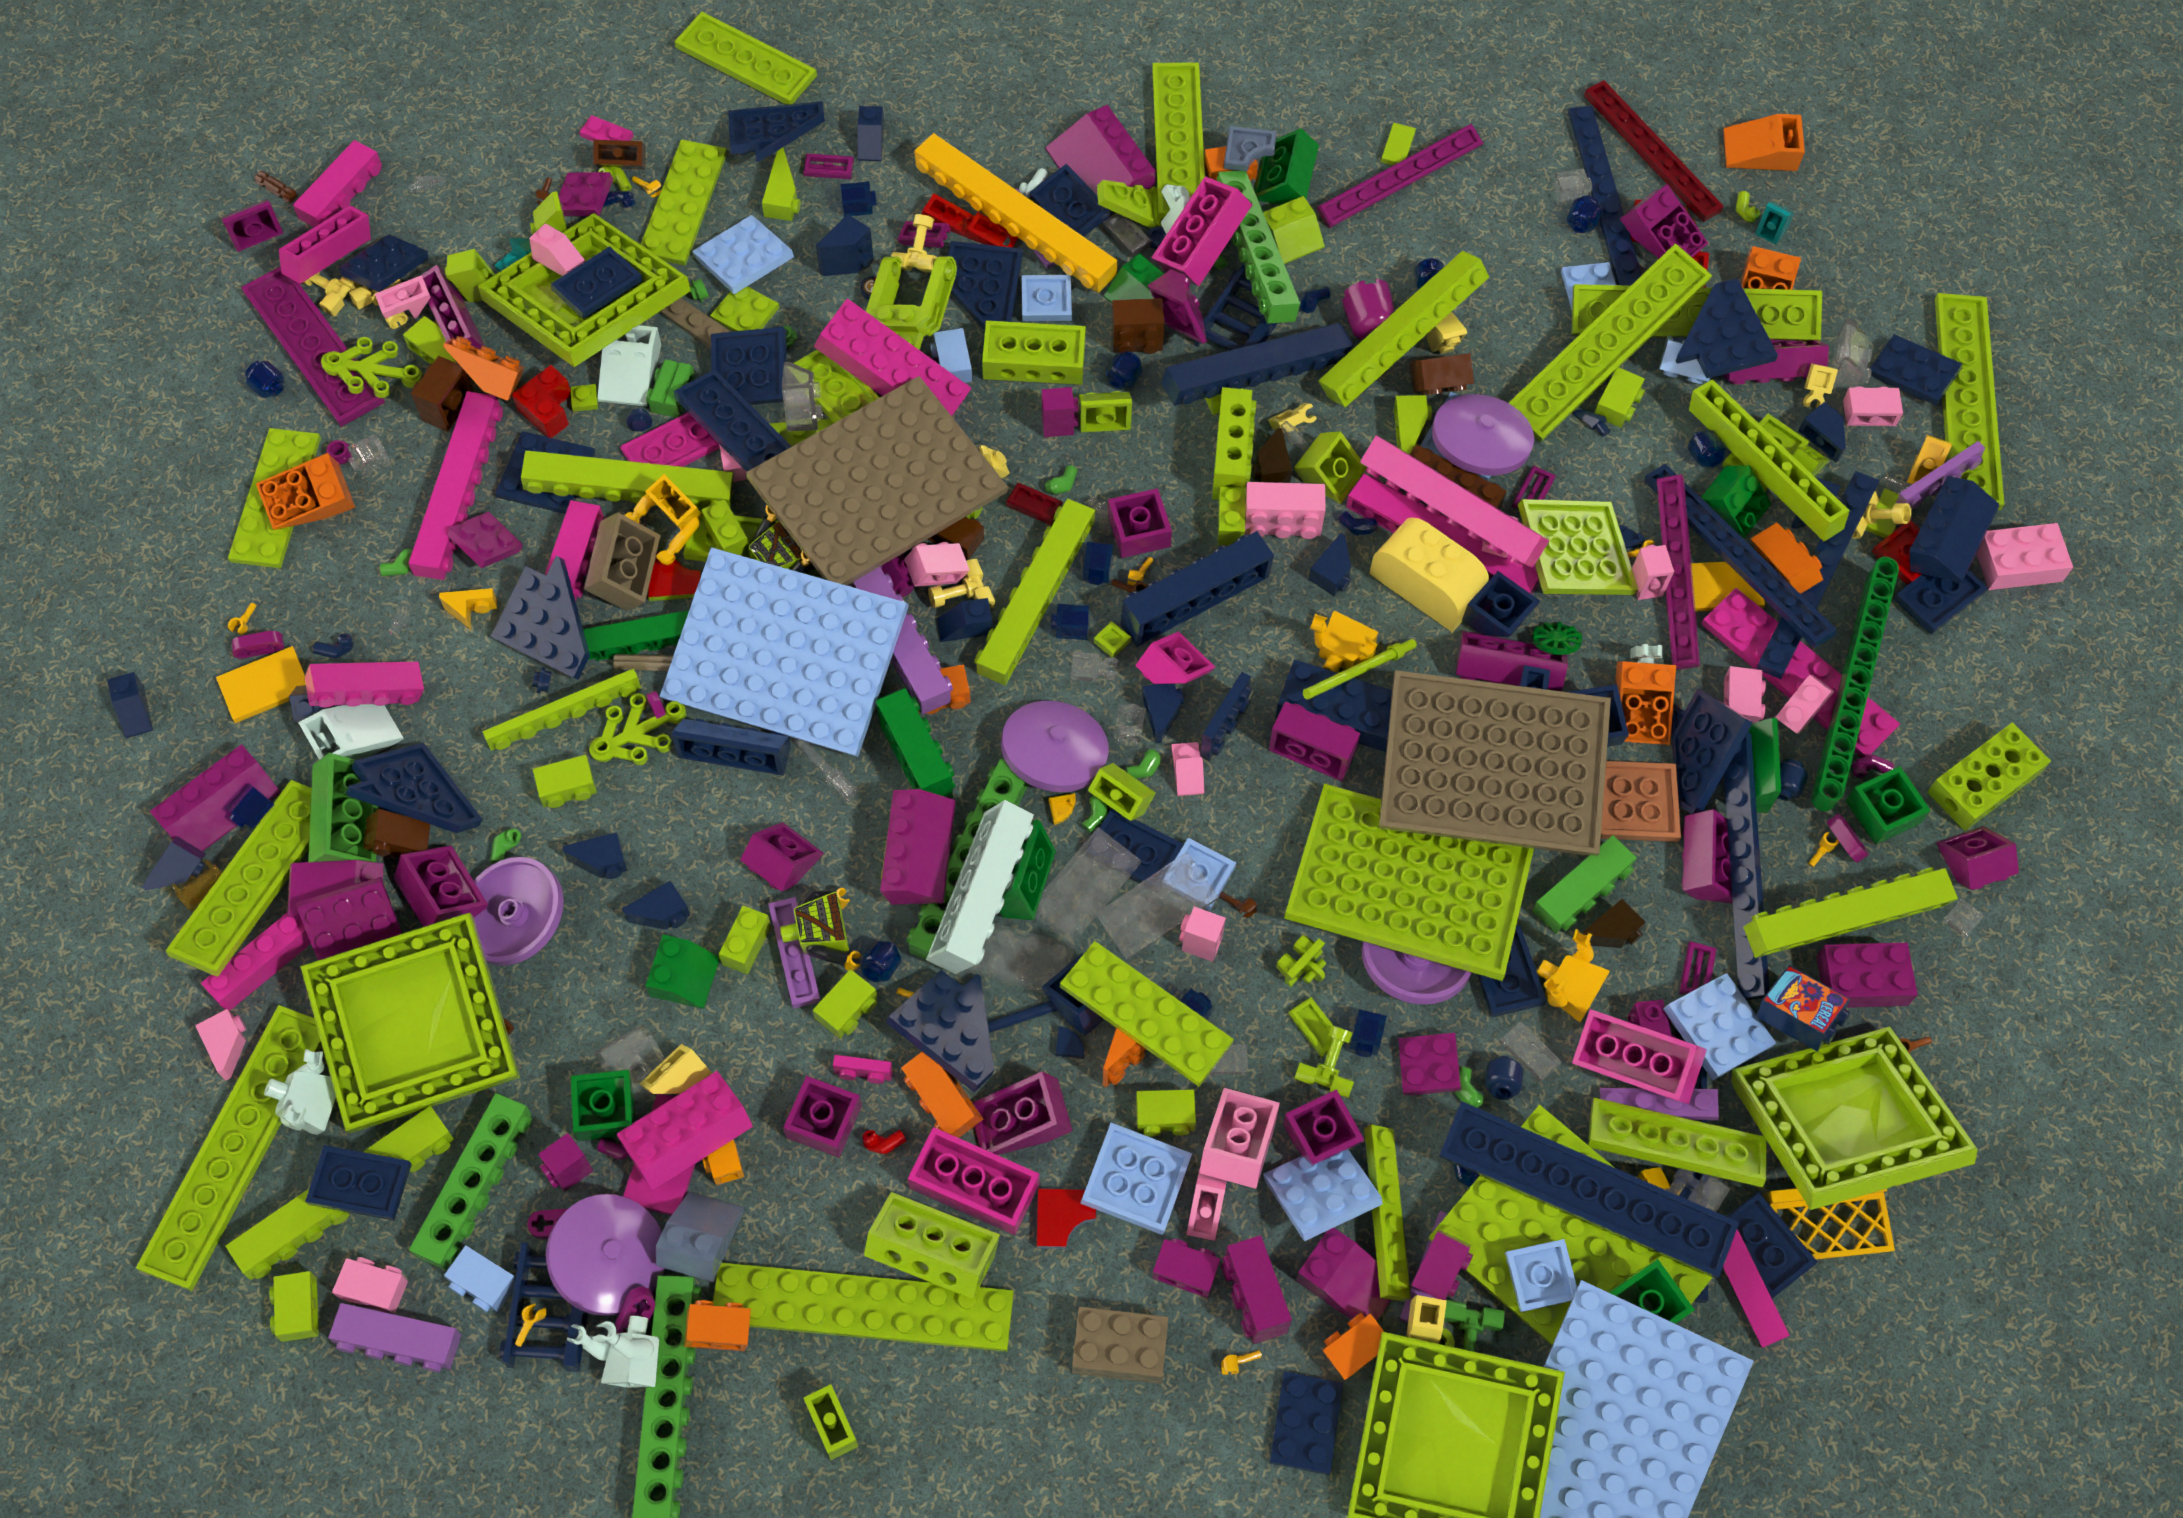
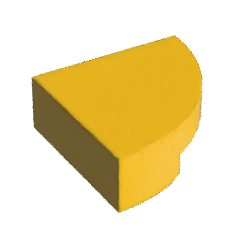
M1075 793L1048 798L1054 825L1065 821L1064 819H1067L1072 814L1071 812H1073L1072 810H1074L1076 802Z

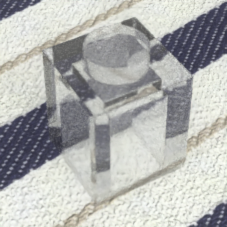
M1584 168L1556 173L1552 187L1558 204L1564 205L1587 201L1588 194L1592 191V182L1590 178H1587Z

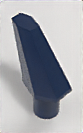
M1581 409L1573 413V415L1591 427L1592 430L1596 428L1602 437L1610 433V429L1605 424L1607 421L1605 416Z

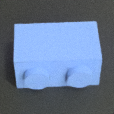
M963 328L935 332L934 343H930L932 358H937L939 365L964 383L972 382V368Z
M466 1245L444 1275L450 1282L448 1288L461 1297L467 1293L475 1298L472 1303L485 1312L491 1308L497 1313L513 1292L516 1279L514 1275Z

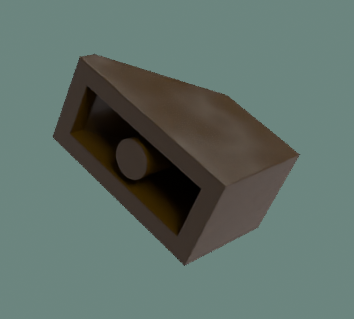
M1282 428L1276 429L1257 453L1256 464H1252L1254 479H1259V482H1291L1292 467Z
M1621 899L1584 930L1582 934H1592L1590 939L1591 946L1622 948L1627 943L1632 946L1643 936L1641 930L1646 922Z

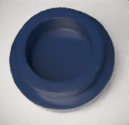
M633 409L627 416V426L632 431H644L652 426V417L645 409Z
M541 667V672L535 671L532 687L537 688V693L541 694V691L548 693L552 674L551 671H546L544 667Z

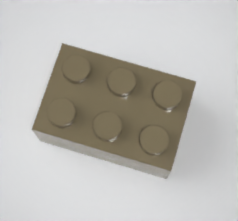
M618 512L600 521L584 590L623 610H631L645 603L661 535Z
M1079 1307L1072 1374L1162 1384L1169 1317Z

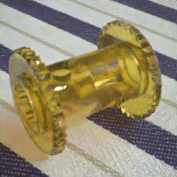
M209 860L204 861L208 869L193 879L188 885L181 889L175 883L172 885V888L176 891L175 895L189 911L192 910L194 912L196 910L195 906L204 899L222 874L215 864L212 865Z

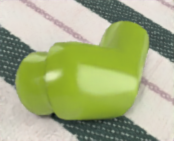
M603 166L599 169V172H610L614 178L612 183H616L622 193L632 189L625 172L621 168Z
M1741 191L1737 196L1735 211L1746 222H1754L1759 218L1760 210H1755V206L1749 207L1750 194L1747 191Z

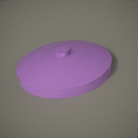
M1469 394L1450 399L1439 408L1432 425L1433 441L1439 452L1455 466L1480 475H1503L1517 470L1528 460L1534 444V433L1526 417L1511 404L1487 395Z
M1038 701L1024 705L1008 718L1001 736V751L1009 768L1026 783L1046 791L1070 792L1090 785L1099 769L1105 766L1108 758L1109 746L1107 737L1099 723L1085 711L1064 702Z
M527 857L507 858L485 869L474 882L488 903V906L474 920L486 961L489 964L500 966L522 962L540 951L555 933L563 912L564 898L561 884L549 868L539 861Z
M1363 941L1362 959L1370 978L1384 992L1404 1002L1435 1004L1448 1000L1464 988L1472 973Z
M600 1194L580 1200L560 1216L550 1232L546 1247V1263L552 1283L567 1302L584 1312L604 1316L619 1314L626 1296L632 1289L646 1287L653 1293L657 1287L658 1276H663L665 1268L656 1266V1244L662 1231L654 1217L643 1206L626 1197Z

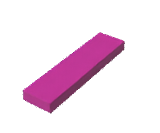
M1737 1229L1723 1269L1763 1348L1790 1335Z

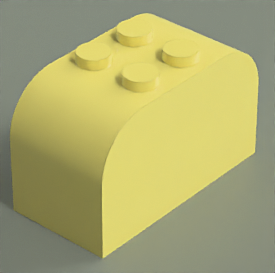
M1413 517L1406 519L1374 554L1369 573L1452 633L1462 623L1467 604L1489 581L1486 568L1476 556L1427 522Z

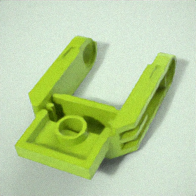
M939 256L936 258L921 306L893 305L900 285L898 281L901 275L900 263L902 261L899 257H884L877 273L866 312L920 350L923 337L933 335L941 327L956 277V262L951 256Z

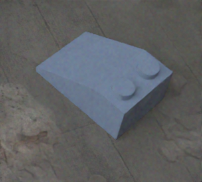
M688 1192L667 1221L656 1244V1266L713 1282L740 1222L744 1207Z

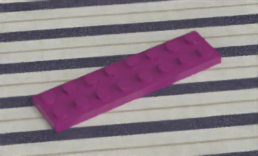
M281 266L241 287L244 295L340 427L385 403L384 398L375 396L374 390L357 371L348 370L352 376L360 377L363 380L364 389L359 394H353L348 390L347 384L339 375H329L322 368L321 359L326 353L332 351L342 353L348 349L301 285L282 274Z

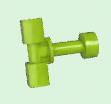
M1331 1025L1328 1036L1333 1039L1324 1064L1318 1063L1315 1068L1300 1062L1294 1079L1314 1085V1083L1330 1088V1092L1337 1089L1339 1095L1349 1098L1354 1081L1338 1076L1340 1070L1335 1069V1065L1343 1042L1350 1043L1353 1032Z

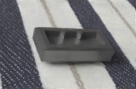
M1115 213L1102 222V227L1132 258L1151 246L1150 238L1127 217Z

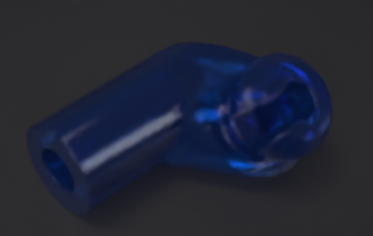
M1348 511L1343 512L1338 518L1356 536L1371 534L1378 527L1377 521L1374 518L1355 519Z

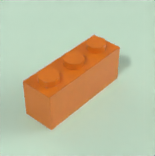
M1777 522L1751 538L1755 551L1800 594L1823 580L1820 572L1822 565L1815 555L1810 556L1806 546L1801 541L1799 543L1796 542L1795 536L1790 529L1784 530Z
M924 1052L919 1053L901 1067L906 1074L904 1077L905 1083L912 1091L916 1090L922 1098L919 1100L920 1105L926 1113H932L937 1121L934 1123L937 1129L959 1138L983 1120L957 1079Z

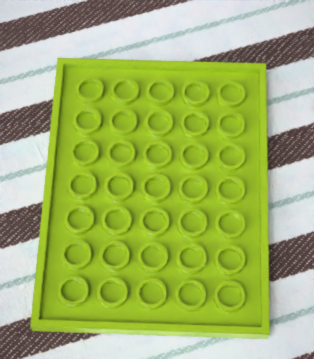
M1324 784L1284 919L1503 981L1534 848L1380 829L1381 799Z
M1540 1104L1521 1125L1522 1128L1612 1166ZM1481 1175L1427 1238L1432 1242L1438 1229L1471 1245L1469 1253L1473 1254V1257L1465 1272L1551 1346L1554 1343L1571 1301L1520 1312L1505 1256L1507 1251L1565 1239L1577 1287L1580 1280L1606 1292L1631 1274L1659 1259L1691 1304L1713 1278Z

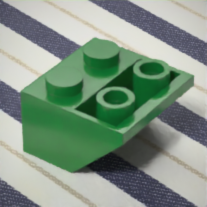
M1750 465L1725 466L1701 497L1743 538L1748 535L1771 505Z

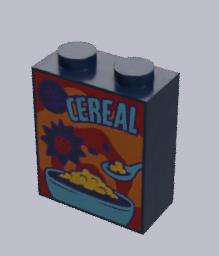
M1788 965L1763 998L1756 1017L1818 1052L1824 1042L1829 1045L1837 1032L1835 1027L1837 1025L1842 1027L1850 1014L1846 1010L1850 998Z

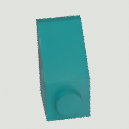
M1768 202L1755 235L1777 245L1788 229L1795 212L1775 202Z

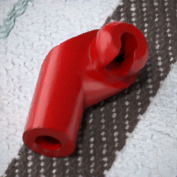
M900 1129L888 1137L877 1135L874 1130H868L862 1135L863 1145L868 1151L883 1155L888 1154L907 1142Z

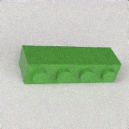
M1612 835L1600 846L1598 856L1590 855L1536 902L1533 912L1555 934L1562 929L1568 931L1578 921L1575 918L1581 912L1585 915L1589 913L1597 904L1594 900L1600 895L1604 898L1607 897L1615 889L1614 883L1619 878L1625 881L1634 872L1635 869L1632 866L1637 857Z

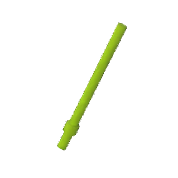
M1409 639L1401 644L1395 643L1387 647L1386 651L1304 689L1303 696L1307 700L1381 664L1390 660L1396 661L1404 657L1406 652L1415 649L1417 646L1416 641Z

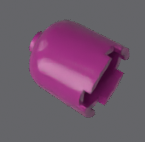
M1375 279L1376 283L1366 284L1364 280L1355 283L1344 291L1345 297L1341 299L1353 335L1361 341L1395 312L1389 285L1381 279Z

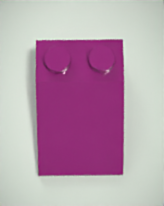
M1170 269L1149 284L1148 288L1154 299L1162 298L1164 321L1166 325L1203 344L1207 339L1203 317L1198 308L1200 303L1188 287L1190 286L1188 278L1183 273L1180 274Z
M361 860L291 863L287 917L301 919L297 909V902L381 877L383 880L384 864Z
M1043 1071L973 1102L983 1118L981 1122L975 1125L980 1148L996 1155L1046 1143L1073 1131L1059 1081Z
M1332 1228L1325 1233L1299 1270L1295 1280L1350 1320L1359 1313H1362L1364 1317L1371 1313L1374 1319L1378 1321L1391 1301L1390 1299L1380 1298L1377 1261L1356 1242L1336 1228Z

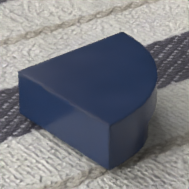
M1619 525L1626 549L1641 547L1646 540L1642 534H1637L1633 530L1627 529V526Z
M1059 1026L1056 1056L1084 1059V1048L1080 1038L1073 1031Z

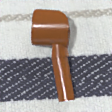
M1930 1037L1911 1042L1905 1038L1899 1039L1906 1046L1909 1054L1918 1047L1932 1043Z

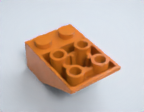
M1775 114L1723 129L1726 168L1797 171L1805 154L1801 115Z
M1752 246L1748 252L1743 270L1742 288L1792 290L1801 257Z
M457 336L456 339L451 338L444 343L443 347L484 392L507 401L513 397L512 394L517 390L525 368L519 365L520 361L510 356H505L504 359L495 355V350L485 346H481L479 349L472 346L470 340Z
M328 453L256 483L274 530L323 520L355 508L339 463Z
M1617 662L1615 685L1617 684L1629 733L1624 742L1670 745L1676 665Z
M1117 1028L1103 1067L1102 1085L1105 1088L1110 1083L1113 1085L1119 1083L1126 1074L1124 1070L1130 1064L1134 1066L1139 1064L1146 1055L1144 1052L1146 1049Z

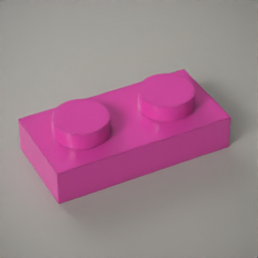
M593 115L590 116L579 132L581 137L591 141L593 139L631 141L634 136L633 131Z
M834 1055V1073L839 1074L841 1079L855 1080L856 1077L867 1078L868 1082L874 1084H883L884 1080L891 1081L893 1072L891 1062Z

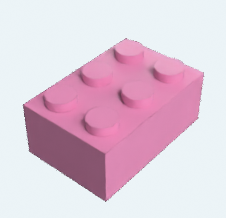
M1247 482L1245 534H1252L1258 531L1261 537L1264 535H1276L1278 538H1288L1292 535L1302 536L1305 539L1321 536L1325 516V484Z
M2058 523L1987 531L1976 553L1988 590L2063 582L2073 568Z
M1224 1088L1203 1150L1199 1173L1256 1189L1276 1125L1280 1103Z

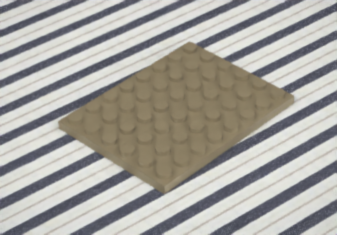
M920 376L746 472L749 482L823 579L846 586L1008 492V486Z
M1395 670L1379 828L1598 856L1600 853L1611 698Z

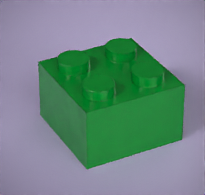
M1901 766L1854 787L1846 799V803L1875 845L1920 825L1931 811Z

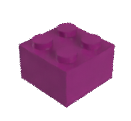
M1158 488L1108 499V519L1121 558L1171 547L1172 529Z
M806 1076L783 1127L786 1138L840 1158L862 1108L860 1095Z

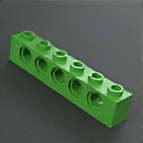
M495 1093L409 1249L414 1257L445 1271L449 1264L452 1265L461 1252L459 1246L464 1237L468 1238L474 1230V1218L478 1211L482 1212L489 1202L490 1196L488 1193L492 1185H497L502 1179L504 1163L507 1158L512 1159L518 1148L517 1139L521 1133H526L531 1125V1112L526 1105ZM509 1126L505 1134L496 1135L500 1127ZM495 1152L491 1160L482 1161L485 1153ZM480 1177V1182L477 1186L468 1187L471 1179ZM458 1204H466L462 1213L453 1214L454 1208ZM451 1230V1235L448 1239L439 1241V1236L443 1231Z

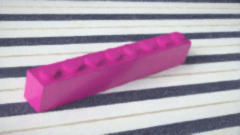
M470 391L466 393L408 563L415 576L444 580L446 573L452 570V555L454 550L459 549V546L447 534L450 527L468 520L466 513L468 506L472 507L474 504L475 485L481 483V467L483 463L486 464L488 462V446L490 442L493 443L495 441V425L497 421H501L503 416V408L500 406L497 396Z
M1375 436L1360 461L1368 467L1366 472L1379 479L1382 475L1388 479L1385 484L1397 491L1403 488L1407 491L1406 497L1418 504L1421 500L1428 504L1427 510L1437 516H1440L1441 513L1448 516L1446 520L1448 523L1458 529L1461 526L1469 529L1467 535L1479 542L1482 538L1490 542L1488 548L1500 555L1503 551L1511 555L1509 561L1521 568L1524 564L1533 568L1550 541L1378 436Z
M1363 474L1348 495L1346 508L1392 533L1406 519L1411 517L1427 522L1476 556L1486 568L1489 580L1499 571L1530 594H1533L1540 584L1535 565L1532 568L1524 564L1521 568L1509 561L1511 557L1509 554L1505 558L1482 551L1483 538L1480 542L1467 535L1469 529L1461 526L1460 529L1456 528L1446 521L1448 518L1445 515H1435L1427 510L1423 503L1419 502L1418 504L1401 491L1382 484L1377 478Z

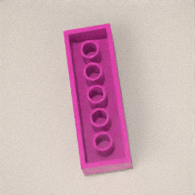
M848 298L821 332L814 345L817 350L881 396L920 376L951 416H953L972 389Z

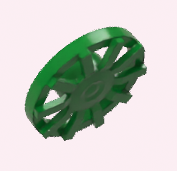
M1544 622V625L1535 627L1532 642L1538 649L1544 652L1566 655L1580 649L1582 633H1579L1575 629L1576 627L1563 625L1562 622H1558V624ZM1538 638H1546V639L1540 642V640H1539Z

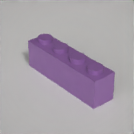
M340 1303L328 1338L337 1345L336 1349L342 1352L354 1353L355 1349L366 1351L365 1356L373 1359L382 1360L383 1356L386 1355L395 1357V1363L405 1366H411L412 1362L422 1363L423 1369L440 1373L441 1368L451 1369L462 1334L453 1327Z

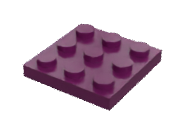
M381 877L297 902L298 912L318 961L403 934Z

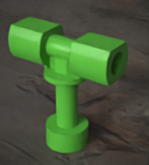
M1446 1300L1444 1321L1460 1324L1459 1330L1465 1331L1464 1350L1475 1352L1476 1336L1483 1333V1329L1498 1332L1503 1329L1505 1314L1503 1310L1483 1307L1481 1311L1466 1308V1303Z

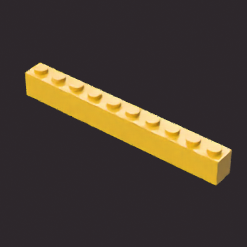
M933 133L914 150L916 167L919 171L927 173L939 185L950 189L956 197L963 198L976 211H981L987 215L993 223L1000 224L1007 229L1009 234L1023 240L1030 249H1035L1043 254L1049 262H1054L1060 266L1066 274L1073 275L1086 288H1091L1099 293L1117 275V260L936 134Z

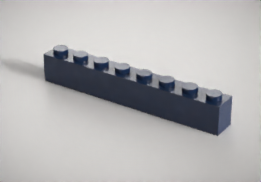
M1341 323L1168 366L1161 383L1174 406L1190 404L1195 400L1209 399L1221 394L1222 387L1236 389L1249 386L1255 387L1260 383L1278 381L1283 377L1297 376L1306 371L1320 370L1325 366L1337 364L1352 350L1354 345Z

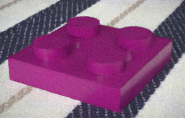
M568 172L559 193L564 216H590L593 213L600 216L614 179L610 172Z
M490 512L450 527L447 534L481 569L517 554L523 546Z
M1455 1033L1398 1039L1404 1095L1461 1091Z

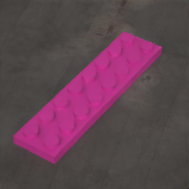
M1735 588L1703 619L1701 625L1752 668L1756 669L1778 622L1738 588ZM1800 641L1782 679L1762 672V676L1789 699L1809 675H1814L1835 692L1813 718L1828 730L1842 675ZM1867 697L1854 750L1861 758L1871 755L1900 725L1898 721L1869 697Z

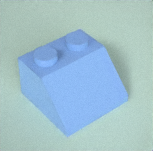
M1668 335L1659 365L1660 370H1664L1663 374L1675 378L1678 377V374L1688 376V381L1702 384L1703 381L1708 382L1710 378L1705 377L1697 359L1679 364L1676 363L1677 355L1686 338H1673V336Z

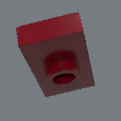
M1017 482L1006 500V506L1052 526L1055 521L1056 510L1059 506L1063 507V501Z

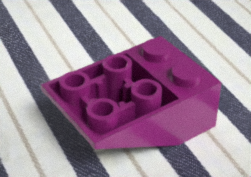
M1668 184L1650 193L1620 218L1631 236L1659 259L1675 243L1691 257L1709 244Z

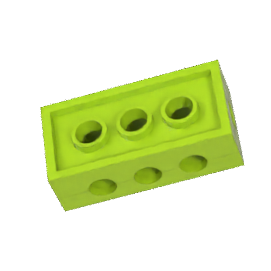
M986 321L982 359L983 379L1082 385L1086 326Z
M1222 387L1212 500H1219L1220 486L1246 487L1247 482L1250 481L1255 427L1254 418L1257 400H1252V390Z
M2012 722L1937 778L1927 793L1964 831H1967L2039 776L2051 760Z
M891 1192L868 1232L864 1256L974 1299L995 1258L1000 1234Z

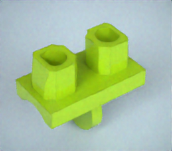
M1302 935L1293 946V949L1302 957L1296 961L1286 953L1277 962L1276 968L1285 976L1284 982L1292 987L1305 971L1307 974L1302 979L1307 984L1312 979L1321 982L1326 977L1322 970L1326 962L1320 958L1317 963H1314L1323 953L1322 948L1325 946V943L1318 938L1314 942L1305 935Z

